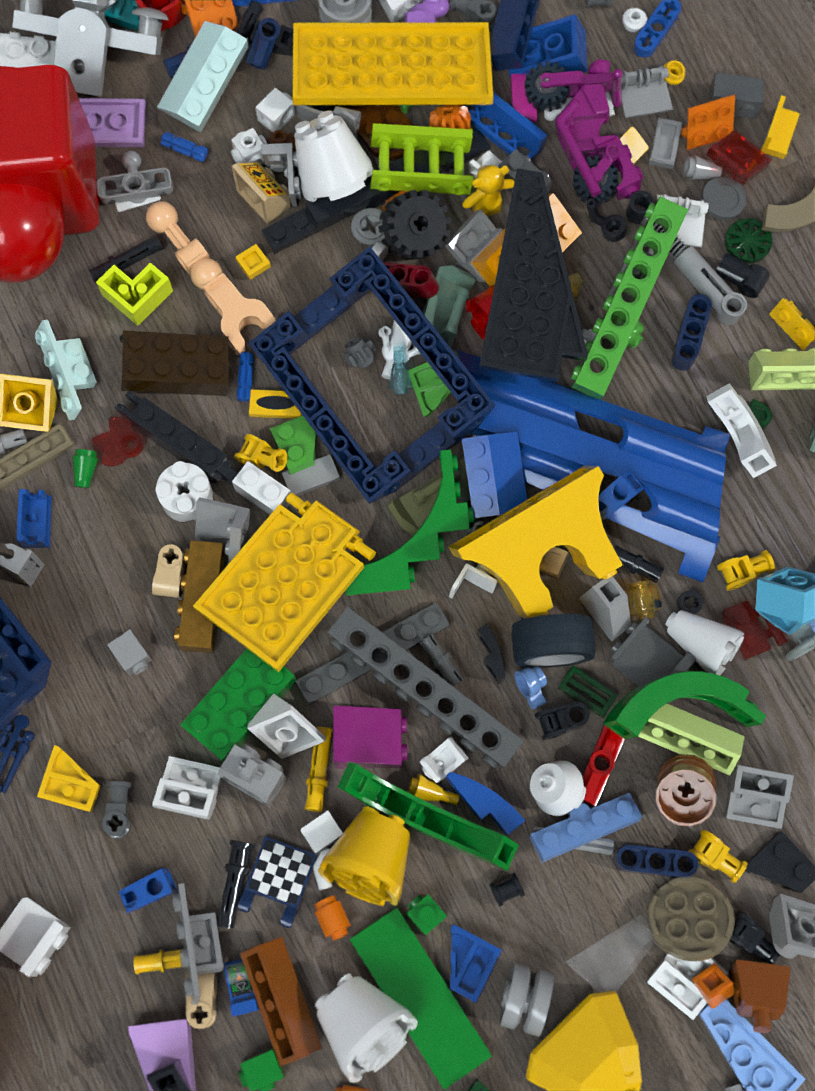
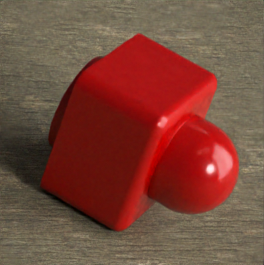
M57 65L19 68L0 66V282L21 283L35 279L49 270L59 257L63 247L64 235L91 232L98 227L100 222L94 136L68 71Z

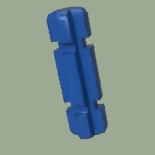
M165 132L162 135V146L169 149L173 147L172 150L190 158L193 156V159L200 162L206 160L207 148L200 145L196 147L195 143L181 137L175 138L176 136L169 132Z
M242 352L239 357L240 365L236 397L240 402H249L254 356L251 352Z

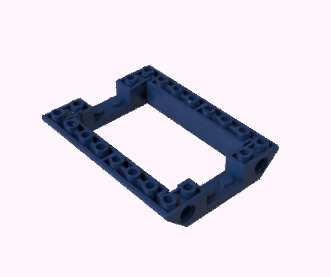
M369 246L329 278L334 284L295 316L289 311L251 340L249 345L367 502L371 504L399 490L439 458V451L450 450L477 429L493 410L495 404ZM370 291L373 292L459 402L452 409L449 407L437 417L440 421L401 453L394 450L383 459L384 462L376 467L292 356L294 351Z

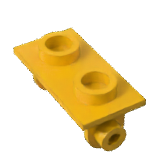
M783 298L769 315L804 351L811 342H815V326L807 318L805 320L802 318L803 313L793 304L792 300L788 301L787 298Z

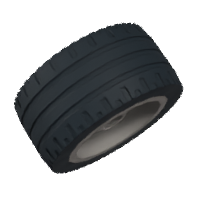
M550 614L522 619L512 625L513 657L515 664L520 667H562L584 663L595 658L594 630L589 616L580 614Z

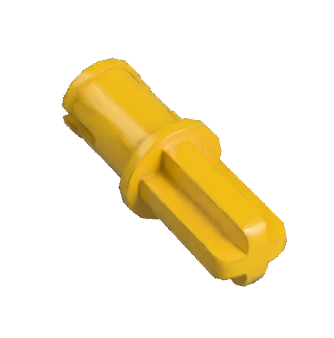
M162 949L159 950V953L134 956L135 974L158 970L164 973L166 969L182 967L180 950L164 952Z

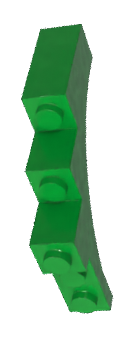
M451 450L439 451L441 469L439 491L434 505L421 527L407 542L392 553L376 561L364 564V569L346 589V596L410 589V583H415L414 568L408 567V562L440 559V553H444L443 537H438V532L470 529L469 523H474L472 507H467V502L456 503V498H460L459 481L454 482L453 471H458L457 456L452 455Z
M349 761L338 783L337 788L363 802L365 806L375 809L379 814L389 817V815L398 816L405 821V825L415 831L508 871L519 844L508 837L430 804L379 778L353 762Z

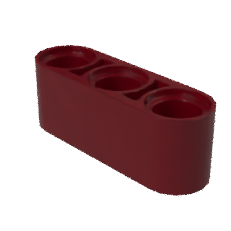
M383 262L410 297L429 299L437 294L439 284L428 267Z

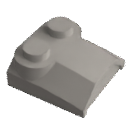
M780 893L774 898L769 912L772 940L776 951L788 959H792L798 954L815 958V904Z

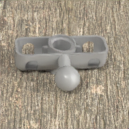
M128 151L122 156V164L128 170V173L101 177L96 183L98 195L103 204L127 201L139 204L147 198L158 197L161 194L169 195L173 192L170 171L167 168L138 171V168L141 166V157L135 151ZM156 173H163L165 182L156 183L154 175ZM108 180L114 181L116 189L107 191L105 182ZM140 186L138 189L132 190L133 187Z

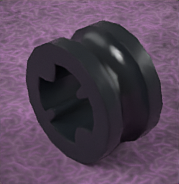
M693 590L684 592L677 600L679 611L683 610L696 614L703 606L701 595ZM694 598L695 602L693 604H696V608L691 607L687 609L685 607L687 603L684 602V599Z

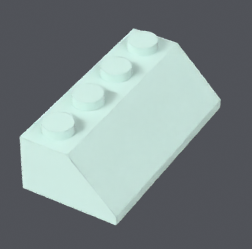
M204 21L157 108L201 133L248 49L247 39L226 26Z

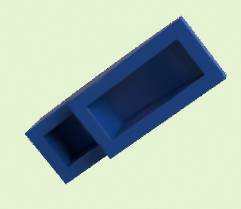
M453 772L446 775L445 779L457 794L460 795L461 799L479 821L489 815L505 836L509 835L525 821L513 806L483 784Z

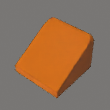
M715 963L692 978L693 983L711 1009H714L734 994L733 982Z

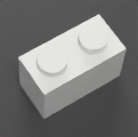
M249 461L232 481L237 493L269 515L279 504L285 508L289 505L286 502V498L291 493V490Z

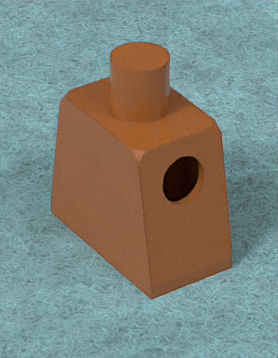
M736 959L729 970V977L734 986L733 997L737 1014L753 1018L754 1032L769 1033L771 1032V1020H779L786 1009L790 967Z

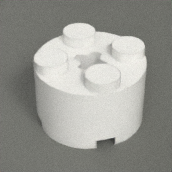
M178 461L165 469L157 481V497L166 514L176 521L196 520V502L199 497L213 500L212 488L206 474L194 464ZM187 490H189V493H188V494H186V493H182V494H181L182 491H187Z

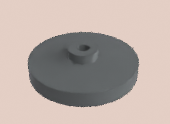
M717 177L706 184L701 194V200H704V203H709L707 212L711 216L720 220H731L743 211L746 205V194L742 186L735 180L728 177Z

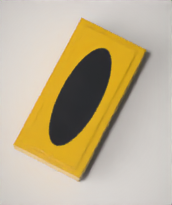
M251 390L250 417L295 419L302 415L285 391Z

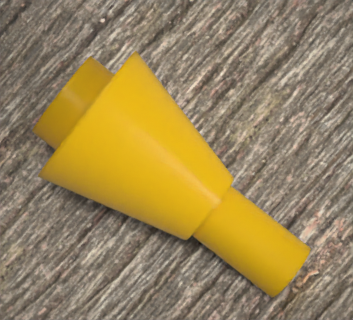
M418 774L417 778L412 777L408 787V793L424 801H444L457 805L460 797L459 794L443 790L442 787L421 774Z

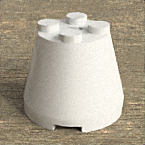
M325 111L320 113L317 119L310 122L302 121L295 125L296 132L294 136L300 189L306 200L315 202L317 198L329 197L330 201L346 197L365 186L364 180L368 176H372V170L374 169L369 157L342 117L333 115L332 111Z
M349 973L337 983L338 987L333 992L320 997L315 1006L318 1009V1020L342 1072L350 1082L354 1083L359 1082L362 1079L361 1074L366 1071L373 1070L377 1072L407 1043L405 1040L406 1034L409 1029L414 1030L417 1027V1019L408 1009L360 976L353 977Z

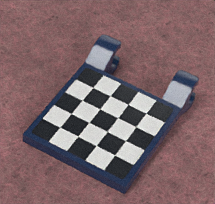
M265 836L239 901V910L248 913L255 894L287 905L281 918V925L291 928L317 855Z

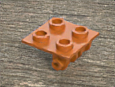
M185 0V4H182V13L190 17L195 38L204 21L226 26L232 31H235L238 25L232 0Z
M735 95L688 108L687 124L684 128H681L682 137H687V150L733 137Z

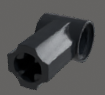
M728 253L724 255L716 269V273L720 277L737 285L738 290L749 298H757L770 277L769 271L758 264L748 265Z

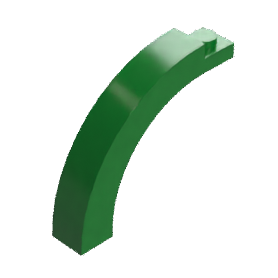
M682 672L650 680L636 687L615 705L603 724L623 739L638 737L647 721L656 711L678 698H692L711 703L746 727L762 725L766 715L758 710V706L755 703L746 700L750 690L739 683L712 673Z

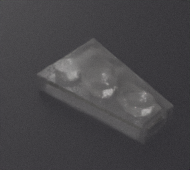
M638 915L564 963L597 992H617L656 942L651 935L648 921L641 915Z

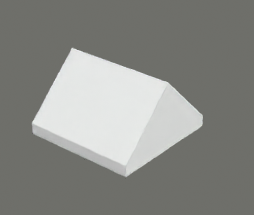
M275 694L270 697L247 727L281 759L326 740V737L292 705Z

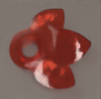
M110 417V432H105L92 438L95 447L100 452L105 453L102 464L110 467L121 465L127 458L138 456L144 447L142 438L133 432L130 422L120 417ZM129 443H135L133 449L126 448Z

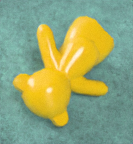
M495 165L480 166L477 179L472 182L474 188L477 189L464 200L463 207L465 209L472 207L474 212L482 210L487 217L501 212L503 202L500 190L514 187L513 179H504V176L509 172L507 165L502 168Z

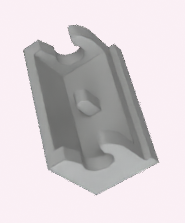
M11 543L5 544L9 550L14 551V556L11 559H6L0 555V569L5 574L31 587L45 564L30 549L24 550Z

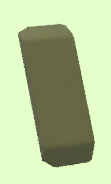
M465 457L457 462L458 471H453L454 482L459 481L460 498H456V503H468L471 501ZM441 473L387 504L401 528L411 535H414L421 527L434 505L441 482Z

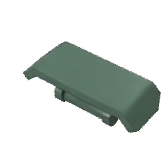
M450 265L441 266L437 270L434 277L438 281L439 290L434 297L427 299L423 314L448 346L452 348L454 338L457 336L463 309L475 279L471 274Z

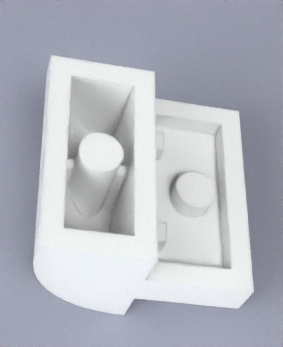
M169 756L163 778H160L153 807L209 820L217 802L216 796L222 779L218 775L220 767Z

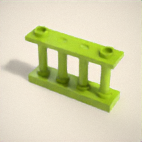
M373 123L371 147L379 148V170H372L370 189H378L380 191L416 190L417 192L426 190L430 193L470 195L474 176L464 175V153H469L473 139L472 129ZM389 148L404 149V172L389 171ZM414 150L429 151V173L414 172ZM439 151L454 152V175L439 174Z

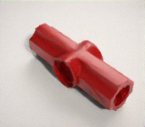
M605 725L582 775L583 786L586 787V794L582 803L596 807L624 742L621 736ZM596 757L606 760L607 769L605 771H600L594 766V759Z

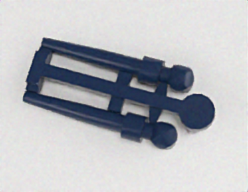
M18 715L15 718L14 725L16 727L13 733H9L14 727L11 722L0 733V752L3 753L0 760V776L9 757L15 758L4 785H0V792L6 793L25 753L27 754L29 751V743L35 738V734L32 731H26L23 738L19 736L22 729L29 726L30 721L26 715ZM10 737L7 747H3V744H6L8 738ZM22 741L17 748L18 752L12 751L16 742Z

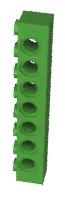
M661 196L655 204L652 202L649 204L644 215L648 220L645 226H639L635 234L634 240L638 242L634 250L630 248L625 256L623 263L627 264L623 273L618 272L614 280L613 286L617 288L613 296L608 295L602 309L606 310L603 318H598L594 324L592 332L595 333L592 342L587 341L585 344L588 354L586 362L583 361L581 366L578 364L575 366L570 377L574 380L571 388L599 400L604 396L687 214V208ZM653 224H660L664 229V233L656 232ZM643 247H650L654 252V256L645 255ZM632 270H640L643 274V279H636L632 274ZM623 292L629 293L633 298V302H625L621 294ZM611 316H619L622 319V326L614 325L611 321ZM603 338L608 339L612 344V349H604L600 344V340ZM590 362L599 363L601 372H593L590 369Z

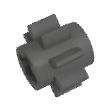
M358 336L351 339L345 345L347 353L343 357L349 365L362 369L374 361L373 352L377 349L371 340H367V338L362 339V337Z

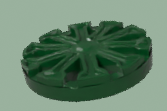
M747 218L739 219L729 227L724 243L729 255L746 264H753L763 260L768 255L772 247L773 238L771 232L762 230V222L760 223L757 219ZM731 245H738L736 248H731ZM740 251L744 252L743 256L739 255ZM750 252L753 253L754 258H751V256L749 255Z

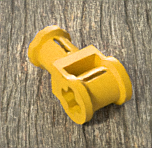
M251 434L245 435V442L239 453L234 455L235 460L243 465L249 461L259 469L263 470L264 466H268L275 472L283 470L287 463V452L284 449H272L266 441Z
M764 550L761 551L760 555L752 558L745 555L740 558L729 559L719 564L717 569L722 571L727 583L726 590L732 591L752 582L759 574L765 572L773 573L775 566L771 554Z
M702 829L698 842L688 852L693 853L701 865L710 868L712 871L719 869L730 877L732 883H736L745 871L748 863L744 860L739 861L729 854V847L724 845L718 837Z

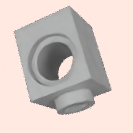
M130 629L107 644L129 676L133 673L135 675L140 674L148 668V663L152 661Z

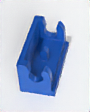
M19 489L17 542L23 548H50L52 496H48L43 490H38V493L34 494L30 493L27 489Z

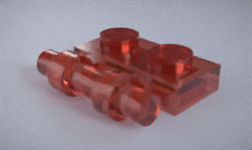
M748 600L722 612L729 627L744 632V639L739 650L745 661L769 651L771 647L767 640L770 638H774L777 646L788 642L783 633L784 631L766 619L765 621L769 629L766 631L762 630L757 620L762 615L755 609L752 610Z

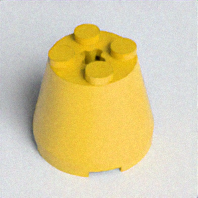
M363 807L362 811L358 813L324 856L318 869L319 874L328 883H332L335 880L340 887L346 890L345 893L352 897L379 906H384L385 901H389L390 904L396 906L402 894L410 833L403 827L405 821L398 816L389 815V817H386L371 807Z

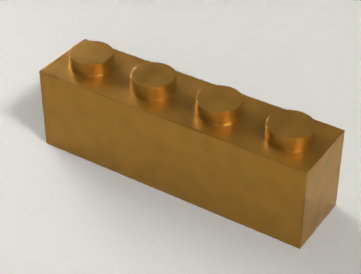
M190 540V549H185L184 564H187V573L183 574L181 578V590H184V598L179 600L178 616H181L180 627L176 626L174 641L178 643L181 651L214 653L217 626L196 611L193 605L223 571L225 558L223 543Z

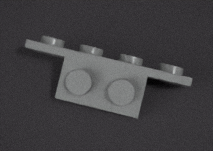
M182 883L178 884L177 894L172 895L174 912H179L180 922H176L178 940L183 939L184 949L180 950V960L182 968L187 967L188 978H184L185 995L191 996L192 1005H196L200 998L197 975L223 971V962L215 912L189 916L185 886Z

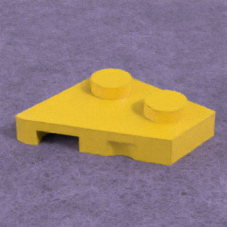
M54 745L37 797L92 813L101 786L63 749Z

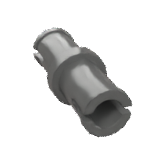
M434 634L419 643L432 660V667L438 669L446 682L455 686L464 679L450 660L452 656L449 653L446 654Z

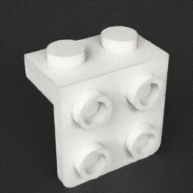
M23 898L0 929V952L22 967L20 969L22 973L28 977H37L38 974L42 975L51 962L49 958L56 949L59 950L68 938L67 932L71 927L30 898Z

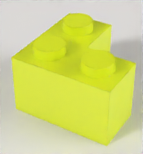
M151 263L133 280L113 265L96 281L101 295L137 326L173 292L169 278Z

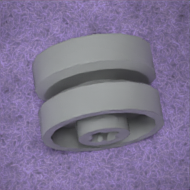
M318 0L320 23H371V0Z
M514 962L503 990L499 1026L514 1030L520 1022L522 1013H524L522 1023L524 1032L540 1037L551 1001L554 973L539 969L535 972L531 985H529L531 972L529 966Z

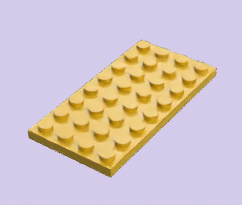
M488 22L293 23V105L493 104Z

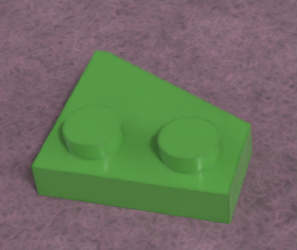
M426 362L408 370V374L423 416L429 417L451 392Z
M304 416L270 429L278 449L281 448L287 452L286 467L290 475L315 464L317 434Z

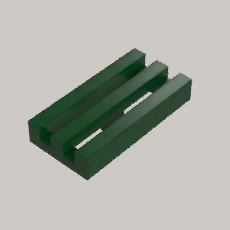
M572 665L557 688L577 702L584 703L589 710L601 718H604L618 696L617 693ZM574 674L608 696L609 700L606 701L571 678V676ZM569 683L570 685L574 686L575 688H577L578 690H580L581 692H583L584 694H586L587 696H589L590 698L604 706V708L601 709L600 707H598L597 705H595L579 693L575 692L574 690L566 686V684Z

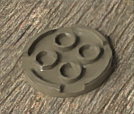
M690 876L669 880L652 896L648 908V926L653 939L663 951L677 959L691 962L710 959L719 954L731 939L735 922L731 902L710 881L703 878Z

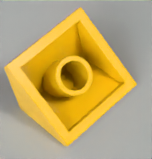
M0 373V426L49 432L58 404L53 379Z

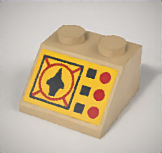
M258 161L235 163L232 166L237 192L267 225L291 208L289 190L285 185H279L275 181V176L268 167L263 168Z

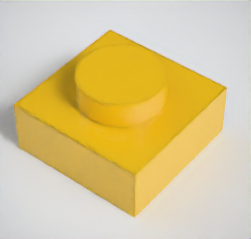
M257 244L235 257L236 262L249 280L271 267L269 260Z

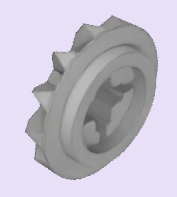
M367 208L354 216L351 229L353 237L360 244H368L371 247L378 242L382 243V239L385 236L383 232L379 233L378 226L383 224V220L379 219L383 211ZM367 221L372 226H376V234L367 230Z

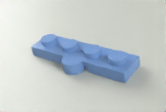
M630 793L592 809L588 805L581 803L577 809L574 808L568 813V819L532 833L530 840L543 863L641 821L642 815Z

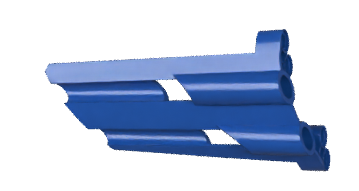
M456 350L459 360L495 404V407L485 420L472 432L473 437L518 431L525 482L542 490L584 465L599 466L603 473L616 478L630 470L645 488L643 490L647 493L652 503L651 509L643 512L624 505L607 519L684 552L685 555L678 574L701 583L704 582L720 540L718 530L726 463L725 449L731 434L706 426L701 435L546 380L479 368L480 357ZM575 411L622 427V441L615 443L581 431L577 423Z

